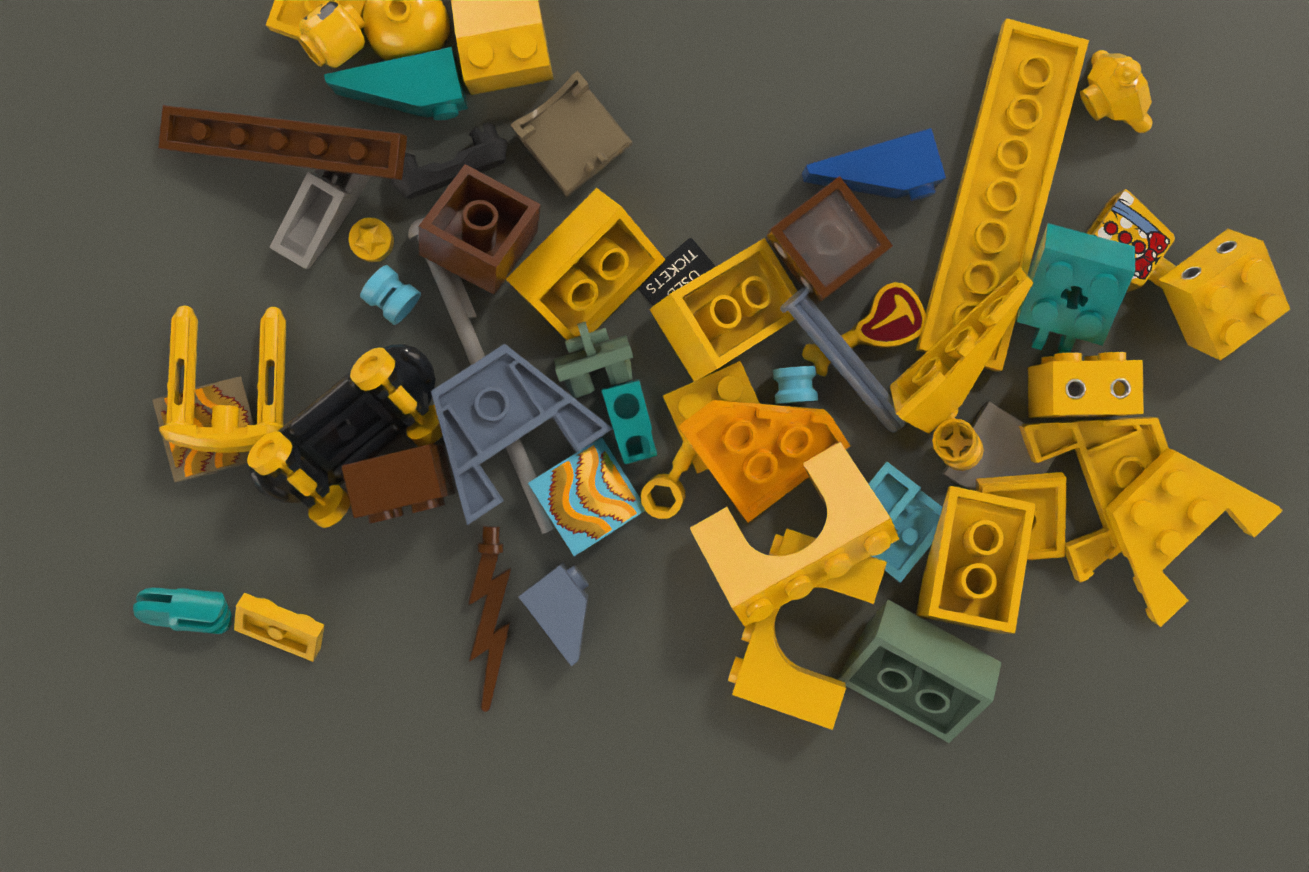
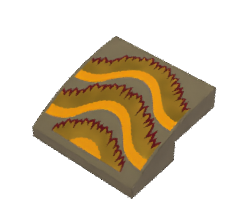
M241 376L195 387L193 425L211 427L212 407L217 405L238 407L239 427L254 425ZM183 391L179 392V405L183 402ZM168 395L152 400L159 427L166 424ZM162 436L174 483L248 464L249 452H203L172 444Z

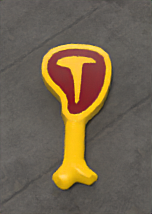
M898 282L886 284L874 295L868 315L858 321L851 330L842 334L841 337L851 349L858 345H869L877 348L901 346L913 341L922 334L926 312L919 297L910 287ZM806 344L802 357L814 363L816 374L826 376L831 362L816 344Z

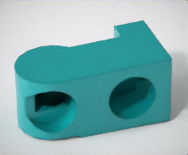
M639 379L602 388V394L624 465L658 456Z

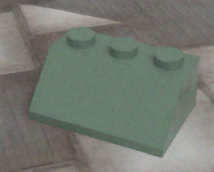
M887 600L866 625L838 680L845 682L846 686L950 743L993 702L1002 662L894 602Z

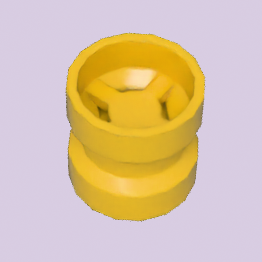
M955 418L946 420L934 431L932 439L934 450L944 463L953 470H969L982 459L983 443L968 422Z

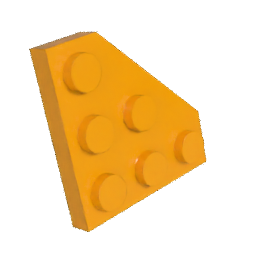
M712 400L678 426L679 430L748 523L809 478L803 465L804 462L839 442L842 443L845 449L850 447V444L832 416L824 409Z

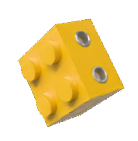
M1231 229L1222 232L1158 279L1187 345L1220 361L1290 310L1264 241Z
M1126 352L1098 353V356H1085L1084 361H1082V353H1057L1054 356L1041 357V364L1027 367L1028 418L1115 417L1144 414L1143 360H1126Z

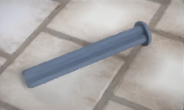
M804 287L792 295L780 307V310L783 313L786 311L790 312L883 426L892 433L900 430L907 422L896 414L893 398L807 296L810 291L808 287Z

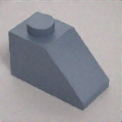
M562 562L525 590L519 598L570 666H573L579 661L589 597L584 589L589 586V583L575 565L568 569L564 562Z

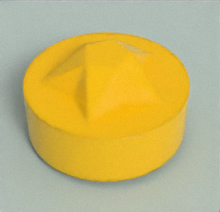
M363 218L357 221L349 232L348 240L351 250L365 261H381L393 249V233L379 219Z

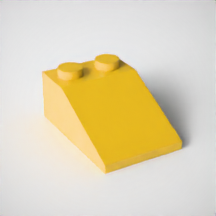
M451 0L463 79L471 95L554 80L539 0Z
M763 238L670 293L649 310L695 382L795 320L789 311L783 313L780 307L798 291L770 245Z
M949 486L924 569L916 615L922 618L999 634H1015L1036 504Z

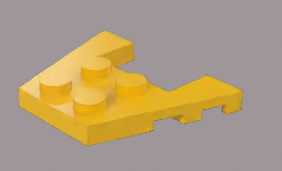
M1156 417L1027 423L1019 426L1031 462L1039 463L1075 449L1103 526L1102 529L1065 543V554L1074 579L1079 582L1088 580L1094 575L1093 570L1107 559L1112 560L1122 551L1105 508L1156 458L1169 448L1159 419Z
M1167 448L1105 508L1122 553L1128 558L1135 575L1133 580L1138 592L1142 593L1147 605L1145 609L1147 616L1159 627H1162L1189 601L1164 574L1163 569L1209 525L1226 511L1244 533L1255 538L1283 511L1276 504L1170 448Z

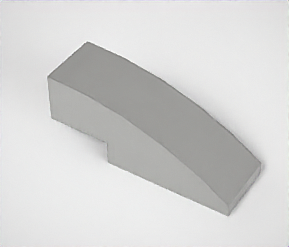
M317 169L314 172H307L269 248L299 266L310 269L344 222L371 176Z

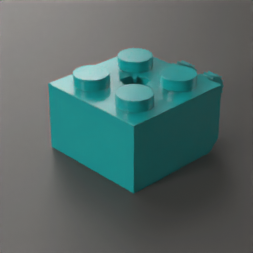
M1047 223L1028 274L1033 285L1020 305L1017 315L1018 323L1037 327L1031 345L1032 348L1042 350L1047 342L1049 331L1062 334L1057 347L1058 353H1070L1076 339L1103 346L1135 273V246Z

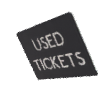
M689 238L667 256L665 261L638 289L654 306L670 293L716 266L692 238Z

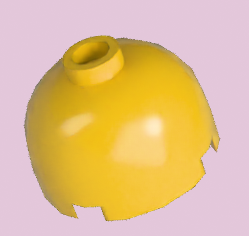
M367 0L362 12L365 23L363 27L364 33L374 52L385 61L440 50L444 46L445 41H448L450 35L449 15L442 0Z

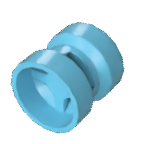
M388 265L377 270L367 281L360 293V298L370 306H378L382 309L383 317L393 325L401 322L411 312L421 297L420 291L411 284H403L399 280L398 273Z

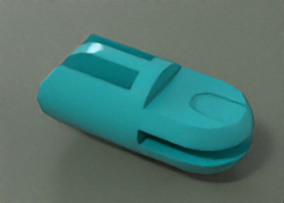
M151 587L140 591L136 596L137 602L133 604V613L138 620L154 626L170 627L173 631L222 634L228 631L232 625V613L221 592L192 590L189 588H177L175 590Z

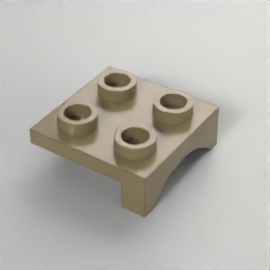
M578 71L571 75L566 83L544 104L511 124L515 135L566 197L570 196L633 145L630 138L591 92L589 84Z

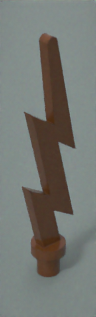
M483 526L482 542L478 543V552L481 553L468 600L469 606L486 595L469 658L470 662L488 650L481 699V709L484 712L489 711L510 626V622L495 631L511 568H508L492 578L498 555L503 553L504 544L499 543L500 526Z

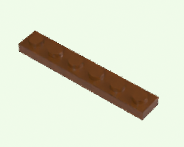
M163 105L158 148L176 152L402 180L407 136L393 132Z

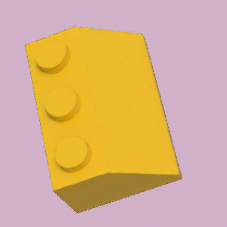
M596 188L506 280L566 340L581 336L577 326L578 323L586 322L589 333L595 331L665 261V258L623 207Z

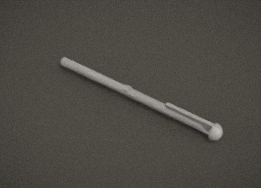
M424 218L418 219L411 224L408 231L409 241L419 242L418 226ZM426 259L468 360L472 365L485 357V354L470 319L477 316L460 276ZM518 439L506 447L543 534L556 527L528 484L537 477L522 441Z

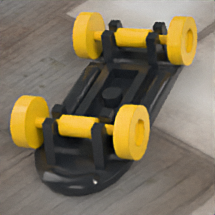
M405 344L374 348L363 354L353 365L351 372L281 429L264 435L254 444L247 458L249 473L254 486L260 493L272 500L283 503L302 502L309 508V518L322 528L330 527L340 521L350 507L348 493L336 485L344 478L341 466L369 459L406 427L407 436L417 446L433 444L443 436L435 405L429 406L432 399L431 391L435 389L436 378L433 366L426 355L417 348Z

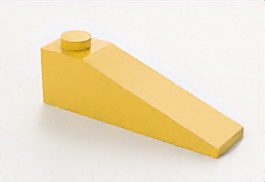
M1021 267L890 385L895 412L902 420L930 434L941 423L954 419L957 416L958 408L963 404L1033 285L1032 280Z

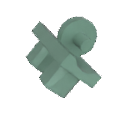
M586 322L577 324L581 336L565 341L570 354L554 359L555 371L559 382L565 381L573 398L590 394L595 390L589 372L603 367L606 368L611 385H617L632 379L630 358H633L627 336L624 335L609 340L606 328L589 333Z

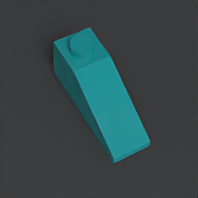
M452 47L324 74L327 85L337 95L426 118L433 117L434 120L452 119L459 115L458 111L468 109L458 59Z

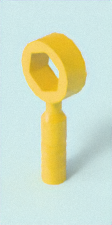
M686 438L672 462L673 468L670 474H658L652 477L642 489L641 504L652 517L668 519L674 516L684 504L686 497L685 489L679 478L683 472L688 470L697 454ZM655 485L670 487L676 500L672 507L656 505L651 495V490Z

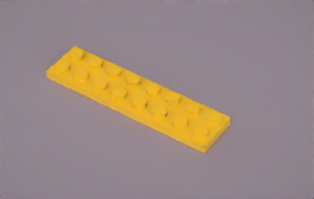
M1008 18L1002 23L926 309L922 334L919 336L917 351L926 353L1019 267L1028 274L1089 40ZM1018 310L984 366L985 369L996 372L1003 370Z

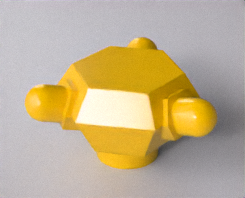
M1105 50L1095 52L1091 58L1092 70L1087 77L1089 86L1080 91L1081 100L1088 113L1096 121L1106 116L1113 120H1123L1138 133L1149 131L1153 121L1147 111L1152 101L1148 82L1141 73L1140 64L1131 57L1120 53L1109 54Z

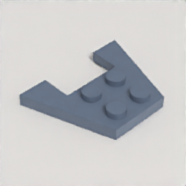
M506 344L495 349L431 391L467 525L504 501L480 466V464L550 418L554 419L575 453L613 429Z

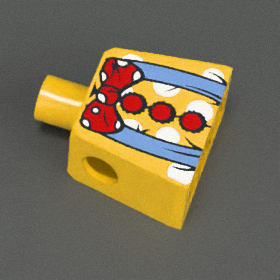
M1127 189L1117 193L1108 200L1086 232V234L1135 246V273L1127 292L1141 288L1148 279L1162 288L1158 279L1176 267V265L1163 257L1175 240L1174 234Z

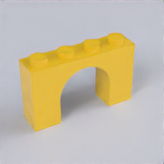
M841 442L803 463L814 488L827 507V518L822 532L805 549L787 556H770L758 552L749 545L728 507L690 527L729 604L744 627L752 622L765 620L775 609L791 600L804 598L814 587L830 578H837L846 574L853 565L869 556L885 552L892 543L899 540L891 517Z
M786 528L784 536L775 535L769 555L787 556L797 553L808 547L817 538ZM869 556L853 565L846 574L837 578H830L814 588H827L874 604L887 561ZM780 607L775 609L765 620L752 622L745 626L741 640L749 642L744 659L736 656L728 678L729 682L735 683L732 695L833 730L846 690V683L800 667L783 653L775 633V621Z

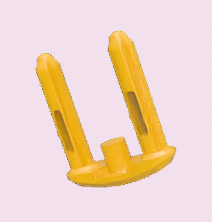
M186 305L180 306L171 318L166 424L159 427V432L166 441L189 449L216 453L249 452L254 444L264 435L278 431L284 426L286 320L282 311L277 307H269L260 320L257 424L239 427V408L231 405H217L212 407L211 427H198L193 425L198 319L191 307ZM185 365L183 402L179 405L180 369ZM275 366L273 404L268 405L269 368Z

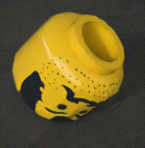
M327 0L301 20L299 28L302 35L297 39L304 51L318 66L321 67L326 64L332 68H337L364 47L365 40L361 29L365 26V23L350 4L342 7L333 0Z

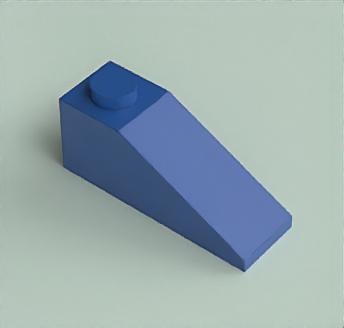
M931 128L807 164L802 172L803 180L807 183L827 186L840 176L852 191L896 199L909 195L911 201L935 194V187L946 179Z

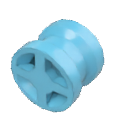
M815 366L774 369L773 379L778 382L775 404L818 401V393L813 389L812 379L816 375Z

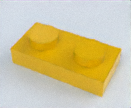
M247 593L242 595L236 605L234 631L313 662L321 649L324 624L315 621L308 615L297 614L279 607L268 599L257 598Z

